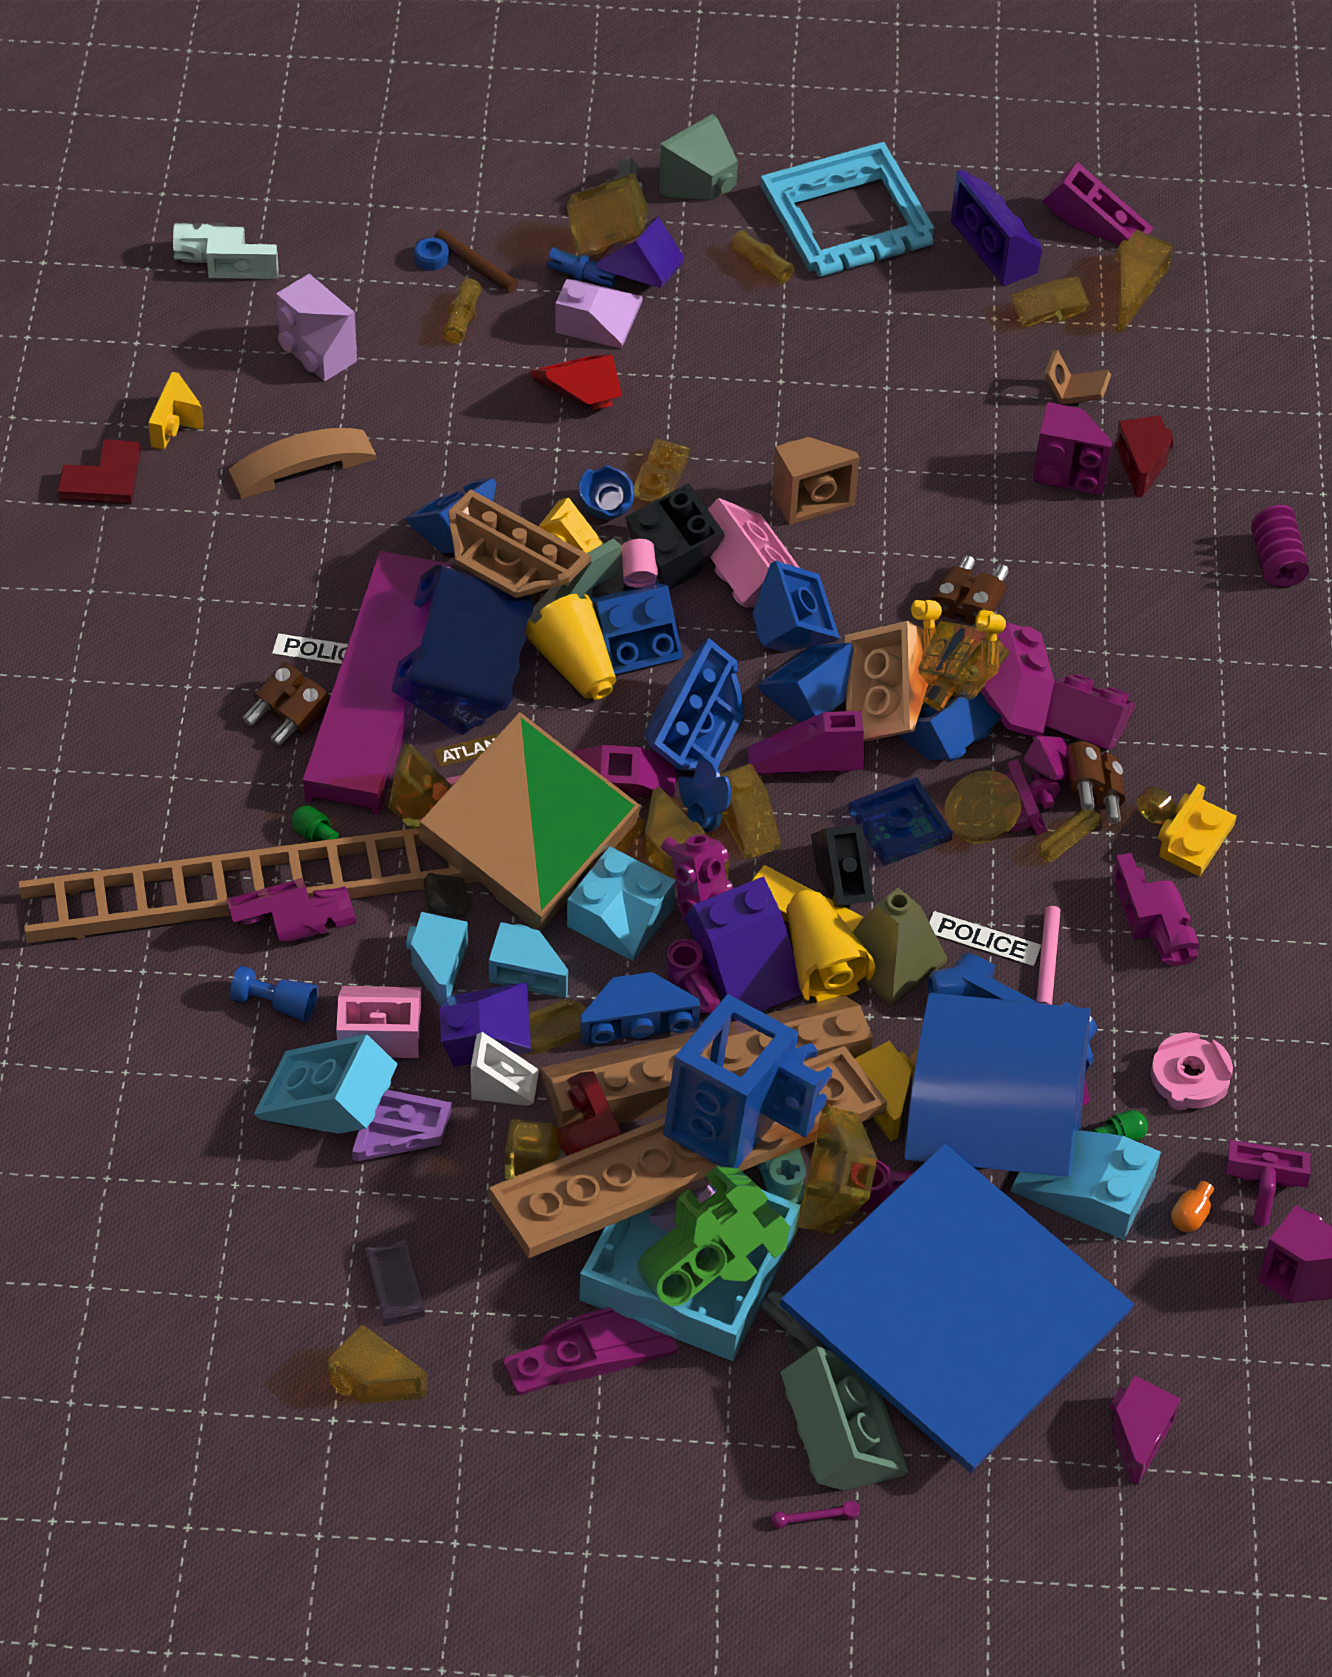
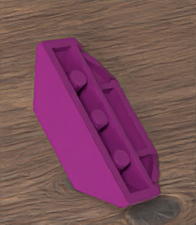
M1006 623L1004 631L997 634L995 664L988 665L985 664L986 632H980L977 627L966 629L963 641L964 643L971 644V648L970 645L964 644L970 669L989 674L988 678L987 674L971 671L972 676H982V678H979L980 681L977 682L976 687L989 705L1002 716L1000 720L1006 729L1033 737L1042 736L1055 681L1041 632L1031 627H1021Z

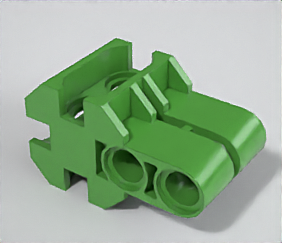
M716 1166L705 1176L716 1189V1192L702 1204H700L689 1189L682 1193L676 1202L674 1222L677 1226L640 1257L638 1272L641 1278L666 1305L680 1306L686 1303L719 1275L723 1280L747 1282L758 1271L746 1256L761 1244L765 1246L774 1259L786 1250L790 1226L780 1214H777L766 1203L768 1198L761 1188L739 1168Z

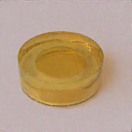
M1149 786L1145 788L1136 801L1140 813L1147 820L1156 824H1164L1176 812V804L1173 798L1166 791L1158 787Z

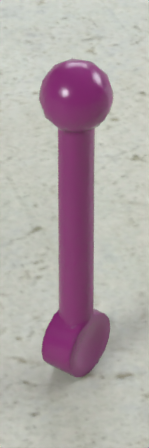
M848 1501L843 1507L787 1515L777 1511L771 1516V1523L775 1528L781 1529L787 1523L844 1516L848 1520H855L859 1516L860 1506L855 1501Z

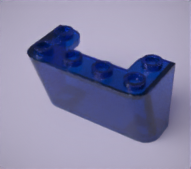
M437 564L420 576L413 603L420 608L432 599L421 646L398 661L391 691L464 735L474 727L483 725L489 717L498 711H504L512 701L513 692L511 690L514 678L520 668L518 660L521 648L524 646L527 638L525 630L528 619L533 612L532 597L525 595L515 598L481 578Z

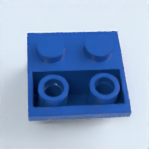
M654 583L647 587L633 588L590 598L597 614L614 674L683 658L667 585Z

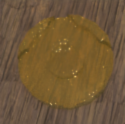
M992 770L976 771L963 777L951 789L945 804V816L951 829L962 840L974 844L990 843L998 839L997 835L1004 831L1008 832L1014 827L1021 812V798L1014 783L1004 774Z

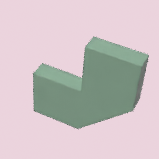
M613 538L589 551L587 554L591 555V561L573 578L568 586L562 585L555 595V600L576 593L580 599H584V594H587L589 598H593V587L622 571L621 545Z

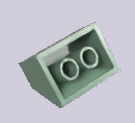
M816 1346L780 1372L786 1388L785 1396L792 1406L798 1424V1435L804 1442L810 1460V1471L818 1484L841 1490H849L903 1477L908 1473L882 1395L831 1350Z

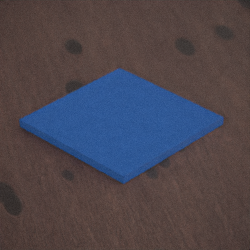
M944 1144L781 1298L779 1305L968 1472L972 1473L1132 1311L1135 1304L953 1149Z

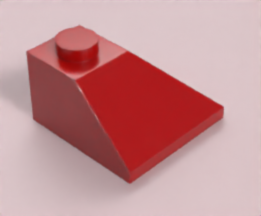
M595 354L529 370L531 378L579 404H591L592 410L612 406L613 398L622 397L614 358L610 354Z

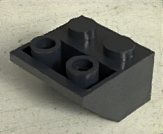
M689 483L625 516L631 540L646 539L653 543L655 561L658 568L657 579L660 584L667 585L669 590L698 575L725 537L724 531Z

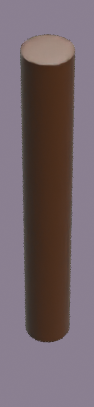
M439 229L435 233L434 238L443 240L448 245L449 250L508 292L514 291L518 283L517 280L444 229Z

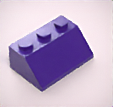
M964 170L957 171L951 213L952 224L1002 286L1037 274L1040 257H1042V248L1036 238H1032L1024 228L1021 219L1010 211L1003 197L997 195L987 182Z

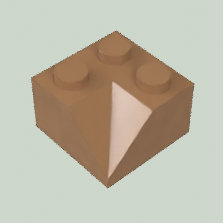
M811 437L775 446L772 496L789 525L855 506L860 458L857 452Z

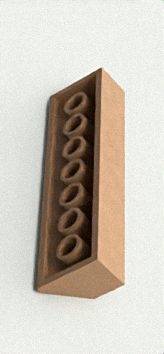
M846 996L766 1014L799 1032L796 1048L809 1043L814 1044L818 1050L817 1056L845 1046L853 1058H856L872 1049L873 1036L862 1008L858 1003ZM740 1021L731 1022L723 1068L742 1077L771 1042L772 1038ZM696 1031L540 1068V1074L559 1129L583 1117L582 1112H578L569 1099L568 1090L571 1088L567 1081L568 1078L580 1072L594 1071L617 1124L666 1113L674 1058ZM713 1041L701 1054V1056L709 1060Z

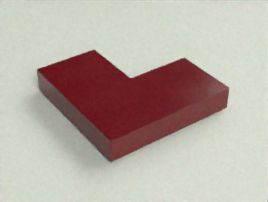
M104 439L99 466L63 464L58 489L59 500L132 504L141 452L140 441Z

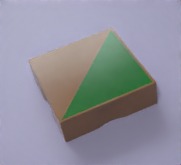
M519 712L420 821L419 839L459 871L481 882L494 895L496 900L533 929L541 932L565 905L567 899L578 887L581 880L593 868L608 847L615 848L637 823L640 805Z

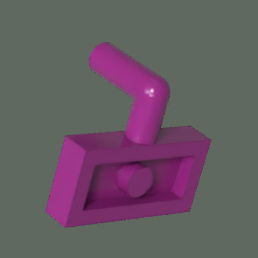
M1229 1140L1226 1174L1234 1175L1239 1179L1247 1181L1260 1180L1252 1221L1259 1226H1266L1269 1224L1276 1183L1283 1187L1299 1186L1308 1188L1311 1153Z

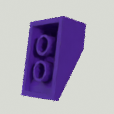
M764 876L696 903L691 907L684 919L695 942L702 948L703 959L722 999L729 994L749 1006L764 1012L803 995L799 989L794 953L782 914ZM733 1017L731 1018L733 1022L739 1021Z

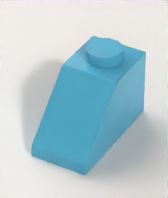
M421 912L417 927L411 926L409 929L406 949L411 950L412 967L438 1005L442 1006L445 1000L452 994L468 946V925L466 921Z
M501 922L489 958V983L506 986L526 982L528 991L566 998L568 993V969L539 930L531 929L522 924L512 925Z

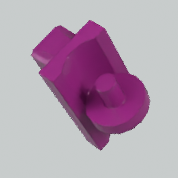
M1018 758L1007 762L1010 773L993 780L992 783L1001 804L1021 797L1022 802L1003 809L1012 832L1024 830L1032 826L1036 835L1046 832L1047 829L1037 804L1042 803L1046 809L1054 806L1053 799L1060 792L1058 781L1051 780L1048 777H1044L1042 773L1036 772L1032 775L1033 782L1029 785Z

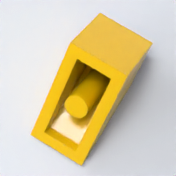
M889 1040L854 1059L887 1101L885 1113L875 1116L873 1119L892 1142L899 1135L913 1069L906 1054L898 1052Z

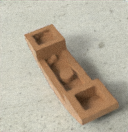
M354 428L321 429L297 434L269 444L246 456L228 470L240 499L274 490L275 479L339 461L342 469L376 460V453L364 430Z

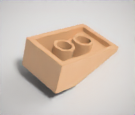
M905 621L845 635V643H851L854 648L846 690V711H861L864 742L914 732L933 670V656H930L927 651L925 629Z

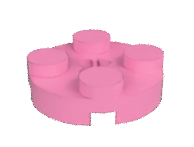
M1186 1032L1170 1036L1160 1044L1158 1051L1154 1055L1151 1079L1156 1090L1167 1099L1170 1107L1176 1110L1204 1108L1215 1104L1227 1095L1233 1070L1232 1061L1225 1048L1215 1040H1212L1211 1044L1206 1040L1199 1039L1200 1034ZM1185 1065H1190L1192 1069H1200L1202 1073H1198V1076L1187 1075L1184 1073Z

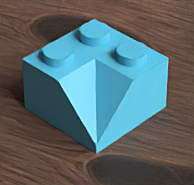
M609 846L567 899V927L634 961L675 908L676 880Z

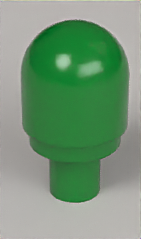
M300 806L291 816V825L294 831L310 842L338 839L339 834L330 828L331 822L327 816L312 806Z
M1128 1110L1112 1115L1111 1118L1106 1120V1126L1095 1128L1092 1132L1121 1135L1138 1142L1147 1134L1148 1121L1141 1112Z

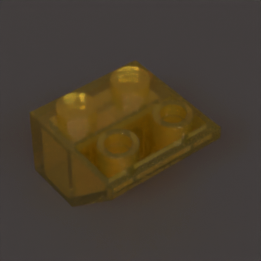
M634 173L571 195L567 210L578 256L589 252V255L599 254L605 251L610 244L619 241L623 244L636 235L642 234L649 213V207Z

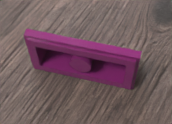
M1037 736L1024 756V762L1051 780L1070 781L1065 752L1068 746L1062 737Z

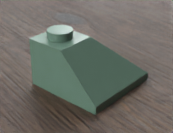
M711 114L661 143L659 194L663 197L711 201L721 194L729 192L736 186L738 161L715 115Z

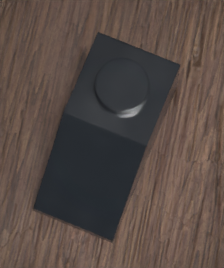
M862 824L825 828L811 834L816 871L834 905L842 906L874 901Z

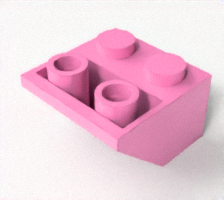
M342 986L338 996L337 1040L367 1034L391 1058H419L422 987Z

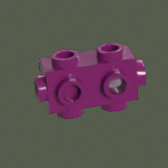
M704 834L690 836L683 844H679L672 837H668L663 841L661 849L671 856L673 860L682 920H685L684 917L694 904L733 889L731 882L726 878L724 864L728 862L729 855L721 841L709 838V836Z

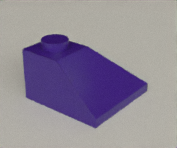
M526 982L452 995L445 1000L440 1007L441 1042L454 1067L472 1063L476 1036L481 1032L516 1055L532 1053L528 986Z

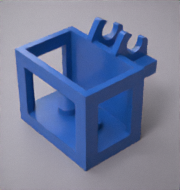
M727 994L674 1058L663 1135L720 1167L738 1168L774 1122L806 1138L814 1127L815 1117L826 1104L827 1096L824 1093H821L819 1096L817 1095L831 1079L832 1070L826 1067L824 1070L816 1072L803 1064L804 1060L817 1056L818 1050L814 1044L809 1043L796 1048L798 1031ZM732 1017L772 1038L771 1042L742 1077L723 1068ZM713 1041L709 1060L701 1056V1054Z

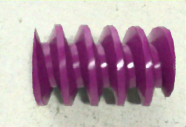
M1274 505L1263 509L1253 518L1251 531L1257 547L1256 550L1264 579L1270 585L1276 587L1295 586L1304 581L1309 574L1310 568L1306 564L1307 557L1303 552L1304 546L1301 542L1294 510L1287 505Z

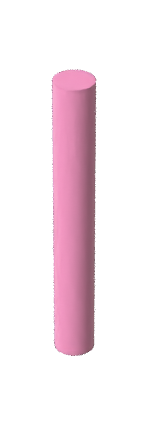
M1056 906L1046 907L1044 914L1036 1002L1042 1004H1052L1060 922V908Z

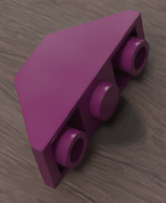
M599 745L571 751L629 797L675 798L676 767L660 754L641 747Z

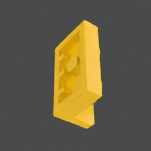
M569 497L559 500L538 526L585 553L604 544Z
M1197 784L1191 795L1185 793L1176 808V817L1173 821L1170 819L1165 821L1159 832L1158 840L1162 841L1160 858L1200 877L1234 827L1237 816L1203 800L1205 787Z

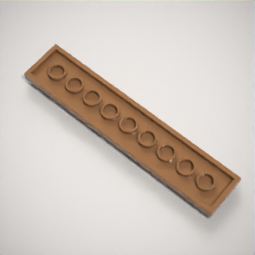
M845 1046L803 1062L805 1066L816 1072L822 1071L826 1067L832 1070L831 1079L817 1095L819 1096L821 1093H824L827 1096L826 1104L815 1117L814 1127L806 1138L774 1122L738 1167L741 1171L885 1113L887 1101ZM664 1117L489 1187L488 1198L527 1257L531 1258L678 1198L687 1189L692 1192L711 1183L705 1175L718 1165L664 1136Z

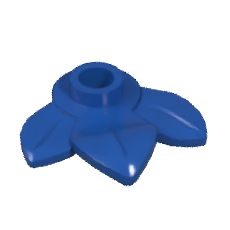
M702 755L699 756L693 778H678L679 792L684 806L688 808L687 815L692 827L703 832H712L719 827L722 812L729 806L731 785L727 776L720 777L717 765L709 757Z

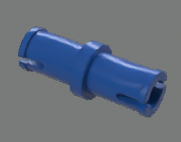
M555 247L551 249L548 256L551 260L547 261L546 268L575 276V280L583 282L587 280L613 289L617 280L614 277L618 275L598 269V262L590 260V256L583 254L580 257Z

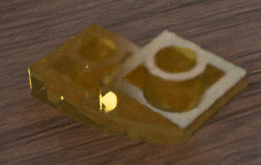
M1079 277L1042 283L1010 295L1024 329L1055 315L1059 321H1062L1091 308Z
M656 438L648 460L642 464L633 487L634 498L654 502L674 491L689 459L690 448Z

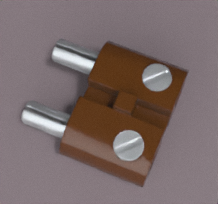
M964 556L958 567L953 566L947 570L931 600L939 603L942 609V616L957 619L958 615L961 614L964 615L965 622L976 624L978 612L986 610L994 613L1004 596L1006 585L1003 581L1009 570L1007 566L998 564L992 575L980 572L976 578L972 576L971 570L975 560L971 556Z
M283 662L253 694L257 702L243 716V720L248 725L253 726L266 711L275 717H281L284 723L270 737L275 745L281 746L294 731L302 734L328 706L330 695L310 678H304L302 672L287 662Z
M1086 741L1070 744L1065 751L1070 787L1075 794L1080 796L1081 808L1091 810L1094 808V804L1106 808L1108 822L1110 824H1117L1121 821L1119 806L1126 799L1122 779L1123 769L1119 759L1108 752L1101 755L1099 747Z

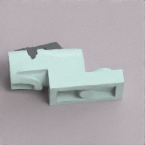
M175 223L173 231L174 260L189 263H207L208 278L278 279L277 245L245 244L244 227H227L224 223Z

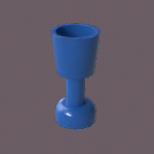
M239 966L232 979L230 999L237 1002H246L251 996L272 1001V1008L306 1023L311 1018L316 1006L318 986L316 984L285 979L280 980L277 986L256 980V974L251 968Z

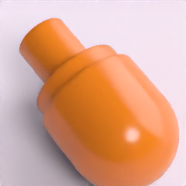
M1200 1181L1195 1190H1187L1180 1196L1171 1212L1172 1223L1178 1230L1190 1233L1199 1229L1210 1213L1211 1203L1208 1199L1214 1191L1210 1183Z

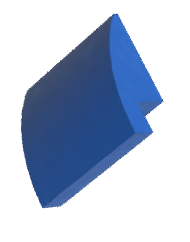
M929 993L914 1072L904 1160L926 1162L938 1149L947 1144L973 1167L1069 1177L1072 1174L1075 1133L1081 1127L1091 1008Z

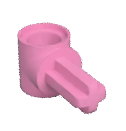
M633 539L622 544L624 583L634 588L647 587L656 583L658 568L655 561L653 543L646 539Z

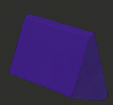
M656 217L620 237L598 261L597 268L662 288L683 264L684 256L660 218Z

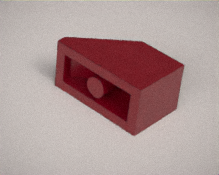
M1161 415L1119 421L1115 446L1136 497L1144 496L1166 466L1169 450L1173 449L1172 432L1169 428H1165Z

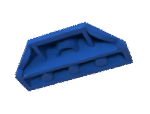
M710 638L701 644L671 680L643 734L649 746L679 770H695L699 756L702 755L709 757L718 767L744 716L741 688L736 675L738 672L737 660Z

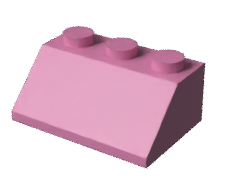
M720 498L708 508V511L725 534L724 539L710 557L716 565L714 570L722 580L729 583L734 590L732 592L733 598L741 606L755 608L771 563L779 561L798 568L800 567L761 514Z

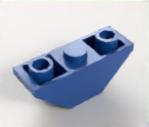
M653 972L613 977L580 1016L581 1045L591 1043L606 1044L612 1040L631 1037L640 1039L652 1034L665 1032L681 1033L692 1028H699V999Z

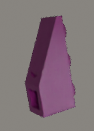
M861 711L822 712L749 746V773L773 775L778 772L810 774L815 771L846 773L852 770H864V730Z

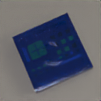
M917 777L849 802L848 810L857 824H862L863 834L883 866L952 840V830Z

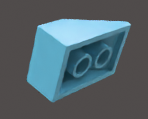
M367 1034L288 1050L283 1055L254 1115L260 1120L338 1134L366 1129L375 1117V1110L383 1094L390 1087V1079L398 1064Z
M1079 1130L1075 1133L1072 1174L1069 1177L1019 1172L1011 1187V1192L1124 1240L1155 1178L1161 1152L1125 1136Z

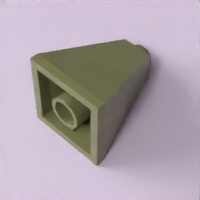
M897 888L876 904L854 931L855 936L872 955L876 966L874 975L869 981L866 976L861 980L891 1006L927 979L932 971L938 970L947 963V956L922 907L900 888Z

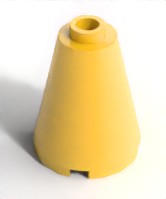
M577 593L570 594L542 608L539 611L542 618L535 624L530 619L525 627L524 632L530 643L584 698L600 700L608 696L613 691L612 686L616 682V677L597 614L589 596L584 594V599H580Z
M804 890L795 894L786 910L799 989L804 999L809 1001V996H813L817 1002L853 994L859 990L857 982L865 976L869 981L874 975L876 966L872 955L820 892Z

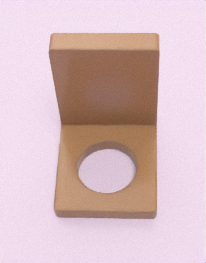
M1058 350L1052 351L1044 373L1060 405L1103 399L1111 378L1109 370L1071 375ZM1056 366L1058 367L1060 372L1059 383L1057 382L1055 376Z

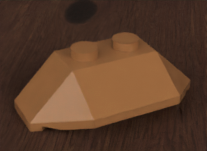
M471 489L448 511L456 565L515 598L569 583L591 561V555Z

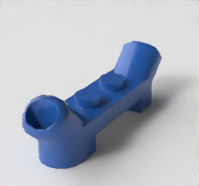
M971 953L962 954L952 968L932 971L927 980L928 994L940 993L1038 1003L994 980L995 965ZM1064 1002L1062 1006H1073V1005H1071V1004H1069V1003H1067V1002ZM1091 1016L1086 1071L1094 1061L1089 1042L1098 1031L1097 1024Z

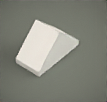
M485 1033L477 1034L471 1063V1099L524 1106L534 1104L539 1069Z

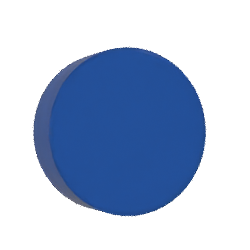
M438 238L420 240L414 248L415 263L420 268L428 271H435L445 267L449 261L448 245Z

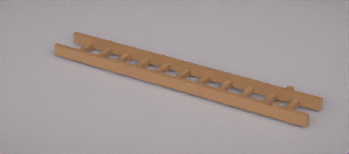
M420 828L25 880L19 881L21 899L56 895L59 921L24 926L26 942L33 943L70 937L81 940L86 938V935L230 916L226 903L228 898L223 872L251 868L254 891L264 889L261 870L263 866L289 863L292 880L299 878L303 880L300 861L328 858L333 884L306 887L308 896L314 895L313 890L334 889L345 886L350 899L479 881L459 871L448 861V868L420 872L415 846L426 844L419 839ZM405 847L410 873L382 877L377 851ZM367 853L371 879L343 882L338 856ZM213 873L217 900L187 903L183 877ZM173 879L177 905L148 909L144 882ZM134 884L138 910L108 914L105 888ZM95 889L98 916L69 919L65 893L74 896L78 895L80 891Z

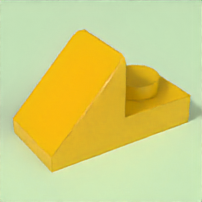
M171 373L148 422L151 447L165 450L170 437L176 436L179 425L203 429L202 407L179 373Z

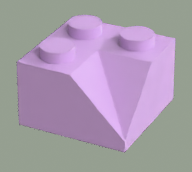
M307 274L276 293L279 343L286 352L295 355L309 372H314L325 382L357 362L355 312L311 274Z

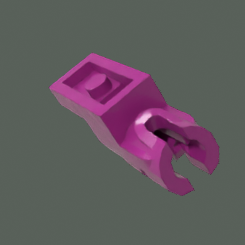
M1132 853L1117 855L1112 880L1133 939L1150 937L1158 949L1162 961L1169 966L1186 965L1195 961L1198 957L1196 949L1200 948L1194 928L1189 926L1191 918L1186 911L1179 890L1172 881L1146 883L1143 869L1136 867Z
M302 878L226 899L233 923L240 921L241 924L255 923L264 918L263 914L270 912L279 941L291 942L317 934H324L327 931L325 924L328 917L332 918L338 929L356 924L351 900L345 886L334 889L313 890L314 895L308 896L306 886Z

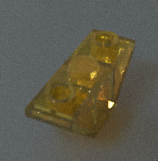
M657 787L652 792L645 830L644 856L657 871L676 880L672 857L661 849L663 841L668 837H672L679 844H683L690 836L706 834L697 822H692L683 813L681 805L674 797H669L660 787ZM729 859L728 862L724 864L727 879L730 866Z
M827 1105L822 1108L797 1227L834 1234L869 1200L877 1157L858 1113Z

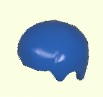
M609 465L596 470L587 469L578 482L580 503L586 512L596 519L612 520L626 514L629 508L632 507L634 501L633 482L621 470L612 468Z

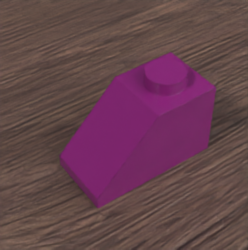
M1134 1376L1127 1389L1123 1387L1118 1389L1110 1405V1410L1115 1412L1111 1430L1130 1481L1138 1485L1174 1423L1181 1399L1137 1376Z

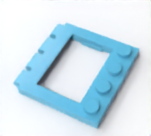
M884 142L761 176L760 186L808 272L816 271L819 277L843 271L842 263H844L847 269L874 262V254L878 260L904 254L905 245L910 252L933 245L934 226ZM882 179L908 226L820 250L812 235L813 231L795 203Z

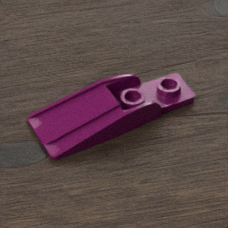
M609 1307L579 1315L554 1327L544 1335L541 1345L506 1357L504 1359V1367L518 1395H525L555 1383L560 1385L588 1379L677 1352L678 1346L673 1337L660 1333L634 1319H629Z

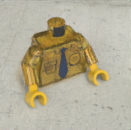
M915 600L912 603L911 613L913 617L923 620L924 627L920 628L922 657L918 666V673L931 686L923 698L929 706L942 711L951 696L971 700L998 673L1000 665L1010 653L1001 643V639L997 638V634L1002 633L1006 627V621L1001 615L994 614L992 611L981 610L976 616V627L940 621L935 626V621L939 619L942 612L939 603L932 600Z

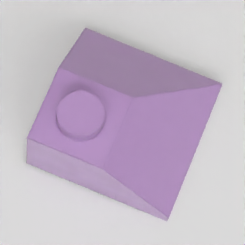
M566 279L555 304V333L622 349L641 306L643 296L578 280Z

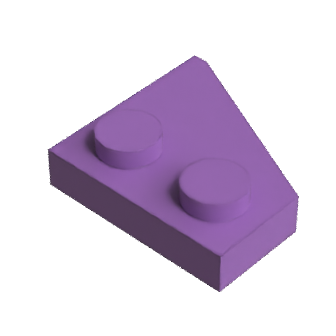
M387 1090L375 1110L373 1121L366 1129L358 1131L352 1150L353 1160L362 1161L442 1145L452 1111L451 1102Z

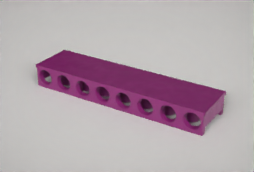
M379 551L303 777L306 802L312 803L315 797L372 808V814H380L451 592V564Z

